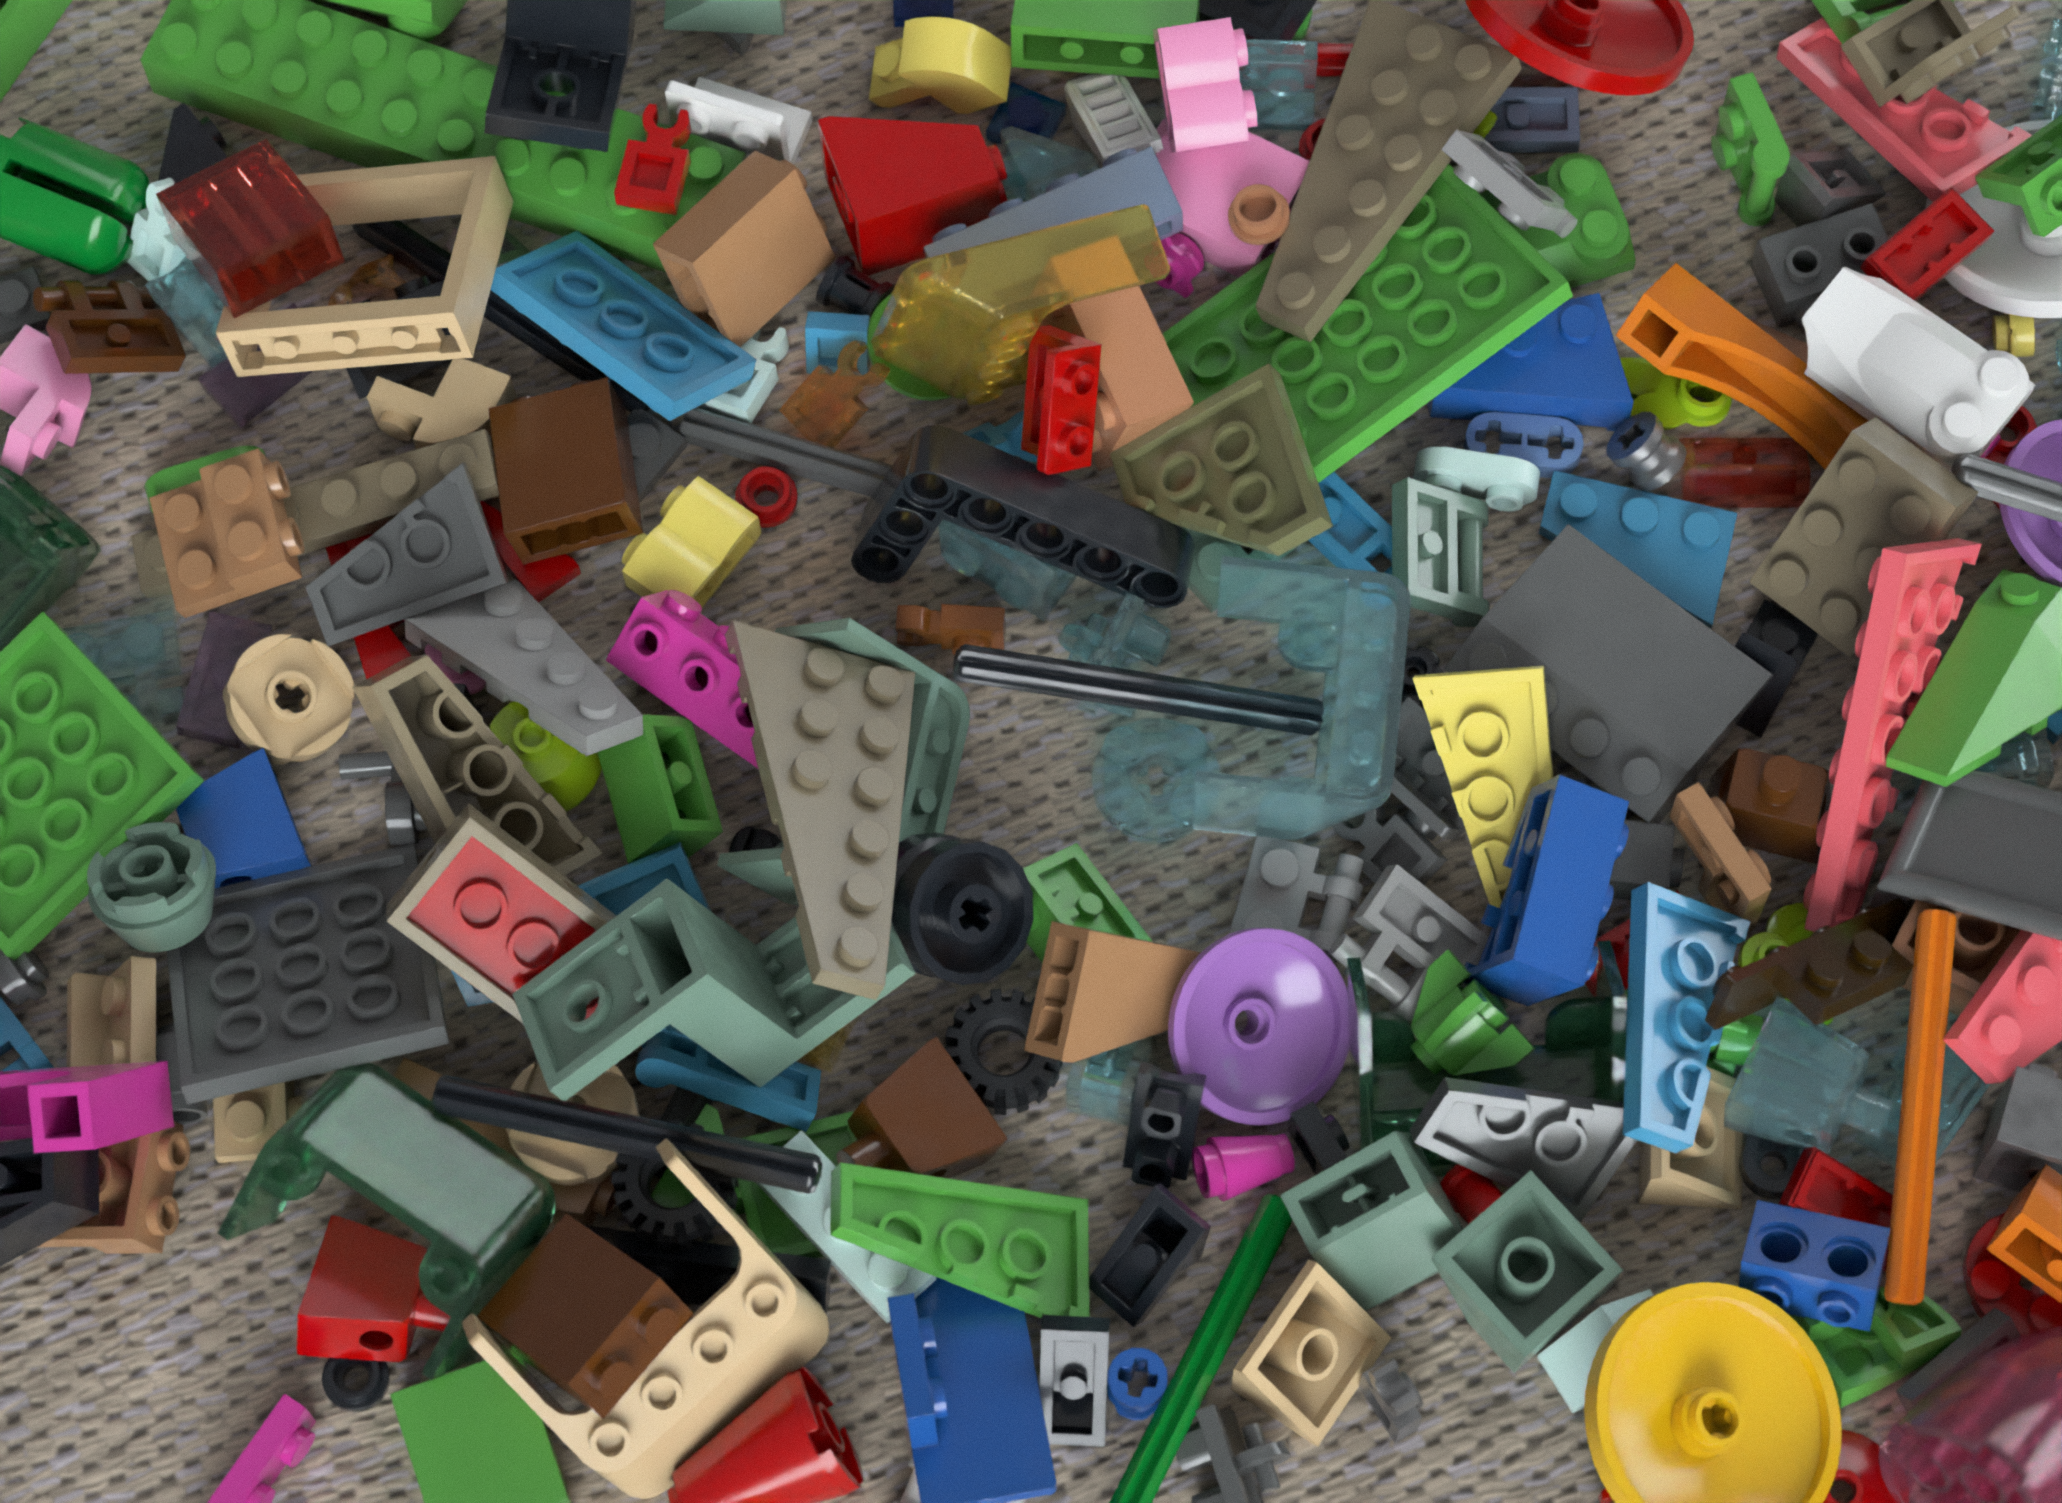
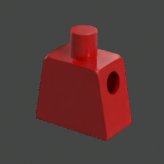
M331 1215L297 1314L296 1354L311 1357L401 1362L408 1357L417 1326L451 1334L455 1333L461 1313L463 1294L429 1287L431 1253L426 1247L352 1220Z

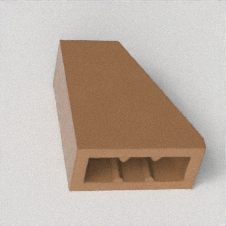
M1052 921L1024 1051L1059 1061L1074 1063L1168 1031L1169 1012L1176 988L1189 965L1201 952Z

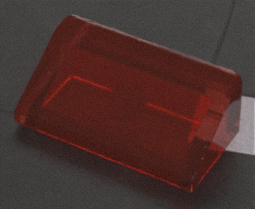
M1793 438L1679 439L1685 446L1687 453L1685 461L1680 468L1682 500L1715 508H1800L1809 494L1811 472L1806 449Z

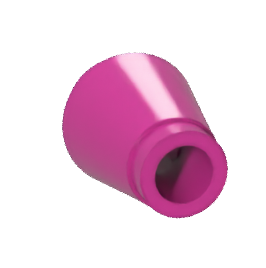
M1286 1134L1275 1136L1208 1137L1205 1145L1194 1147L1192 1151L1194 1175L1202 1196L1205 1199L1218 1196L1223 1202L1281 1177L1282 1174L1291 1173L1295 1168L1293 1149Z

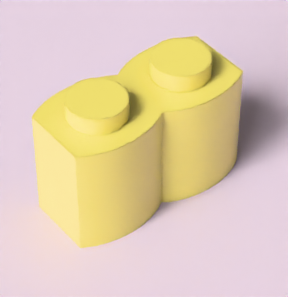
M700 476L696 477L686 488L682 485L677 486L662 505L660 516L663 519L661 523L648 535L644 532L637 535L626 548L622 557V563L625 565L622 573L626 587L641 597L666 590H677L692 597L703 608L721 586L722 582L730 575L761 535L759 517Z

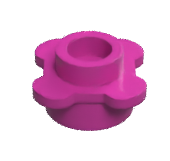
M1176 233L1152 244L1151 253L1144 257L1143 265L1158 285L1166 289H1173L1182 297L1187 298L1194 291L1191 284L1192 280L1204 268V258L1198 246L1190 238Z

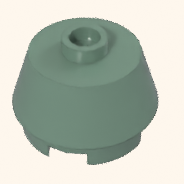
M152 822L129 828L125 831L128 841L114 848L106 857H102L99 852L93 856L87 870L90 908L97 918L132 948L151 953L170 951L191 942L209 924L213 914L216 877L215 859L210 850L199 839L195 840L181 834L177 824Z

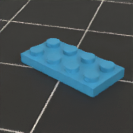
M578 230L496 268L491 291L669 421L752 379L757 359Z

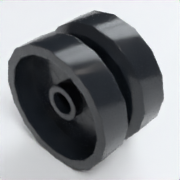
M934 832L911 835L899 842L891 921L915 973L959 985L987 982L1009 969L1025 948L1034 920L1033 892L1023 867L1006 850L982 841L967 838L961 839L952 835Z

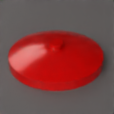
M1465 0L1467 7L1481 27L1514 56L1555 79L1595 92L1632 96L1662 90L1678 78L1694 46L1693 27L1679 0Z

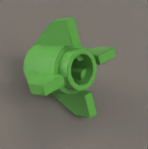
M1446 950L1428 967L1411 1024V1030L1417 1038L1410 1045L1413 1052L1436 1075L1443 1069L1453 1076H1460L1517 1066L1536 1048L1515 1024L1512 1023L1503 1032L1500 1030L1499 1027L1510 1019L1505 1010L1509 1006L1500 996H1493L1476 979L1465 988L1460 986L1472 974L1451 950Z

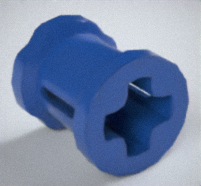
M1130 1348L1122 1351L1112 1360L1108 1369L1109 1401L1115 1406L1120 1416L1130 1420H1145L1155 1412L1168 1385V1371L1164 1361L1155 1352L1146 1348ZM1134 1372L1146 1373L1147 1385L1150 1386L1143 1388L1140 1397L1128 1395V1383L1126 1382L1133 1379Z

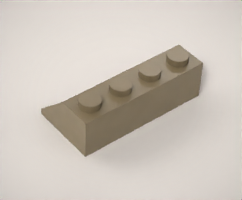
M428 655L407 657L352 687L435 844L469 803L564 876L603 854L588 836H584L565 815L567 812L550 793H546L522 766L524 763L508 745H504L482 721L483 717Z

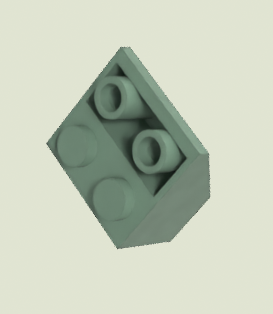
M1394 1131L1280 1195L1311 1256L1365 1311L1373 1309L1438 1273L1431 1260L1432 1256L1463 1230L1420 1145L1414 1143L1411 1133Z

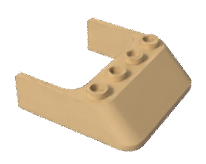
M667 1138L656 1146L659 1154L669 1169L732 1235L738 1244L740 1260L737 1271L731 1279L694 1312L604 1419L587 1407L582 1410L566 1411L475 1314L471 1313L462 1321L467 1339L474 1349L583 1463L629 1496L641 1499L656 1497L668 1490L674 1484L672 1473L677 1467L788 1372H793L807 1364L825 1345L829 1334L828 1317L818 1301Z

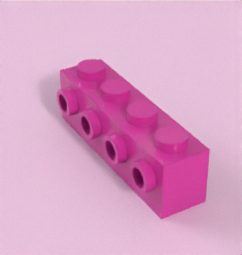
M666 590L641 597L608 654L606 661L758 769L751 742L755 730L748 703L741 702L737 686L741 674L736 654H729L725 638L729 626H718L701 614L702 607L696 600L677 590Z

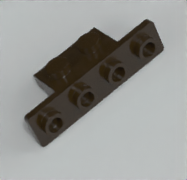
M1896 898L1876 908L1868 906L1857 913L1854 918L1834 927L1829 925L1823 926L1809 938L1789 947L1785 945L1778 946L1758 961L1744 967L1739 965L1731 967L1719 977L1713 986L1712 995L1714 999L1706 1015L1705 1022L1714 1030H1717L1787 998L1815 1025H1818L1905 985L1914 965L1901 955L1892 944L1908 912L1909 906L1900 898Z

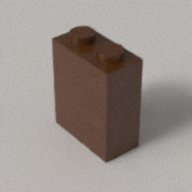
M608 377L594 381H579L568 388L537 396H522L510 403L488 408L503 530L523 565L643 534L626 409Z
M566 1213L476 1317L511 1352L604 1419L694 1313L660 1277Z

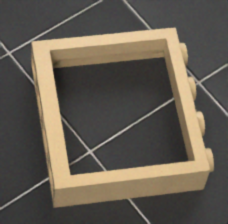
M489 156L264 178L216 330V335L236 376L246 377L473 358L513 205L512 196L496 157ZM302 210L304 214L290 215L288 211ZM462 214L440 296L269 311L293 230ZM442 328H448L451 335H444ZM258 344L262 351H257Z

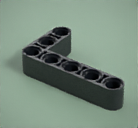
M928 425L919 428L913 433L864 507L851 558L853 569L869 581L876 583L898 581L906 574L944 519L1147 606L1170 608L1180 604L1187 594L1195 543L1192 536L1177 525L1058 474L1047 475L1039 472L1037 465L951 428L940 425Z

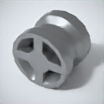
M1641 412L1622 423L1613 433L1606 448L1608 458L1620 468L1627 467L1630 480L1641 491H1652L1670 481L1680 470L1687 454L1685 446L1676 437L1666 436L1663 433V423L1651 412Z

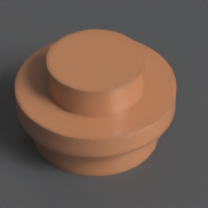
M1254 184L1247 186L1236 195L1229 206L1228 221L1230 229L1239 240L1252 245L1271 243L1280 238L1289 226V205L1282 194L1268 185Z

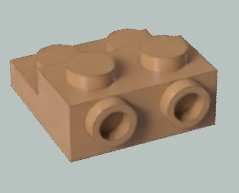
M258 448L199 469L201 480L149 498L175 608L184 618L303 578L297 555L305 552L303 538L295 520L292 517H287L283 501L284 498L290 497L291 494L287 476L278 461L271 462Z
M174 1121V1127L99 1148V1214L38 1247H94L106 1254L162 1253L165 1236L173 1234L179 1223V1207L176 1200L172 1197L176 1171L184 1170L190 1158V1145L186 1135L183 1133L184 1126Z

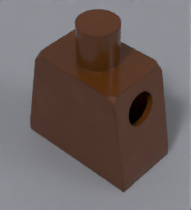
M1738 748L1712 775L1707 793L1710 798L1713 796L1720 798L1728 808L1735 824L1733 833L1742 846L1818 864L1821 847H1818L1816 843L1817 828L1823 814L1829 810L1831 801L1829 770L1822 766L1797 761L1787 755H1773L1748 748Z
M934 1037L861 1101L847 1120L849 1128L857 1140L837 1152L838 1165L840 1163H848L951 1178L989 1161L1008 1138L939 1039Z

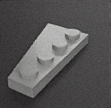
M517 579L404 619L405 637L408 641L419 648L429 644L442 652V663L459 674L467 670L486 681L488 693L504 703L508 700L519 702L529 709V719L585 756L643 735V715Z

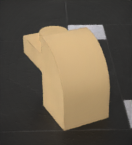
M464 358L452 359L434 397L379 376L376 377L367 395L378 427L391 437L402 441H410L414 435L413 442L416 449L485 429L492 438L488 408L510 403L517 398L510 375Z

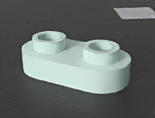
M1434 446L1424 448L1417 453L1413 479L1473 498L1484 499L1489 507L1495 510L1513 512L1522 509L1523 505L1536 500L1540 470L1531 462L1516 457Z

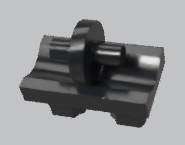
M1141 1061L1122 1167L1133 1169L1131 1180L1134 1183L1155 1187L1161 1183L1168 1189L1170 1188L1172 1178L1187 1181L1206 1075L1198 1073L1181 1075L1175 1072H1166L1154 1064Z

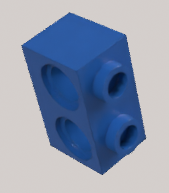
M1757 1200L1741 1260L1738 1287L1750 1290L1768 1299L1787 1314L1823 1321L1835 1327H1851L1870 1332L1883 1277L1891 1228Z

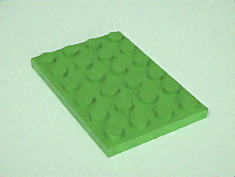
M1448 164L1311 342L1263 322L1255 307L1275 252L1162 333L1193 398L1194 403L1192 406L1268 363L1281 374L1319 483L1573 297L1568 281L1475 189L1458 178L1453 172L1454 168Z

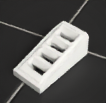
M1090 74L1065 84L1064 92L1073 125L1102 163L1111 155L1124 149L1134 148L1136 152L1152 146L1155 153L1163 149L1161 137L1125 76Z

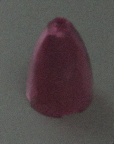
M2062 1325L2048 1327L2017 1337L1983 1353L1951 1373L1926 1393L1891 1428L1887 1440L1879 1447V1465L1889 1493L1897 1503H2062Z

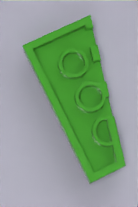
M840 1163L831 1171L830 1235L1041 1319L1042 1315L1090 1317L1088 1199L848 1163Z

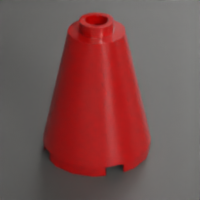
M801 1367L793 1372H788L677 1467L672 1473L675 1486L669 1488L667 1494L670 1503H818L851 1494L861 1487L860 1484L864 1483V1475L858 1455L845 1426L839 1431L834 1419L827 1410L833 1406L828 1394L816 1377L806 1367Z

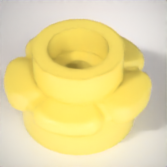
M2004 313V315H1993L1992 336L1994 350L2006 351L2016 357L2034 356V318Z

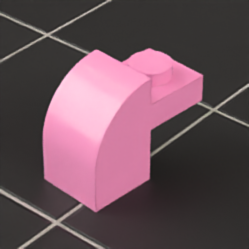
M26 324L0 356V409L16 417L9 427L0 465L20 476L23 475L36 456L45 460L54 449L57 441L71 448L75 446L91 397L89 374H64L50 337Z

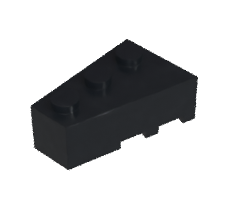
M33 1138L0 1143L1 1267L99 1214V1149L34 1153Z

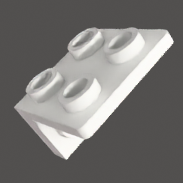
M702 77L698 78L695 87L671 80L665 90L671 127L677 123L680 109L688 110L691 134L746 152V158L753 151H758L778 161L787 160L795 164L813 121L811 111Z

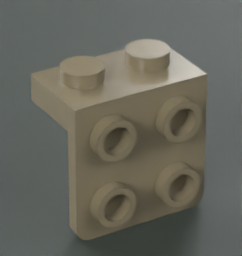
M1913 0L1851 37L1840 47L1879 108L1900 95L1905 103L1909 104L1937 86L1941 80L1949 75L1953 77L1981 59L1982 55L2009 39L2012 35L2006 26L2020 17L2022 13L2018 6L2014 4L1975 29L1970 30L1952 0Z

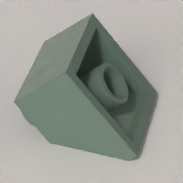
M1531 1170L1431 1258L1468 1323L1513 1373H1516L1607 1292L1623 1271Z

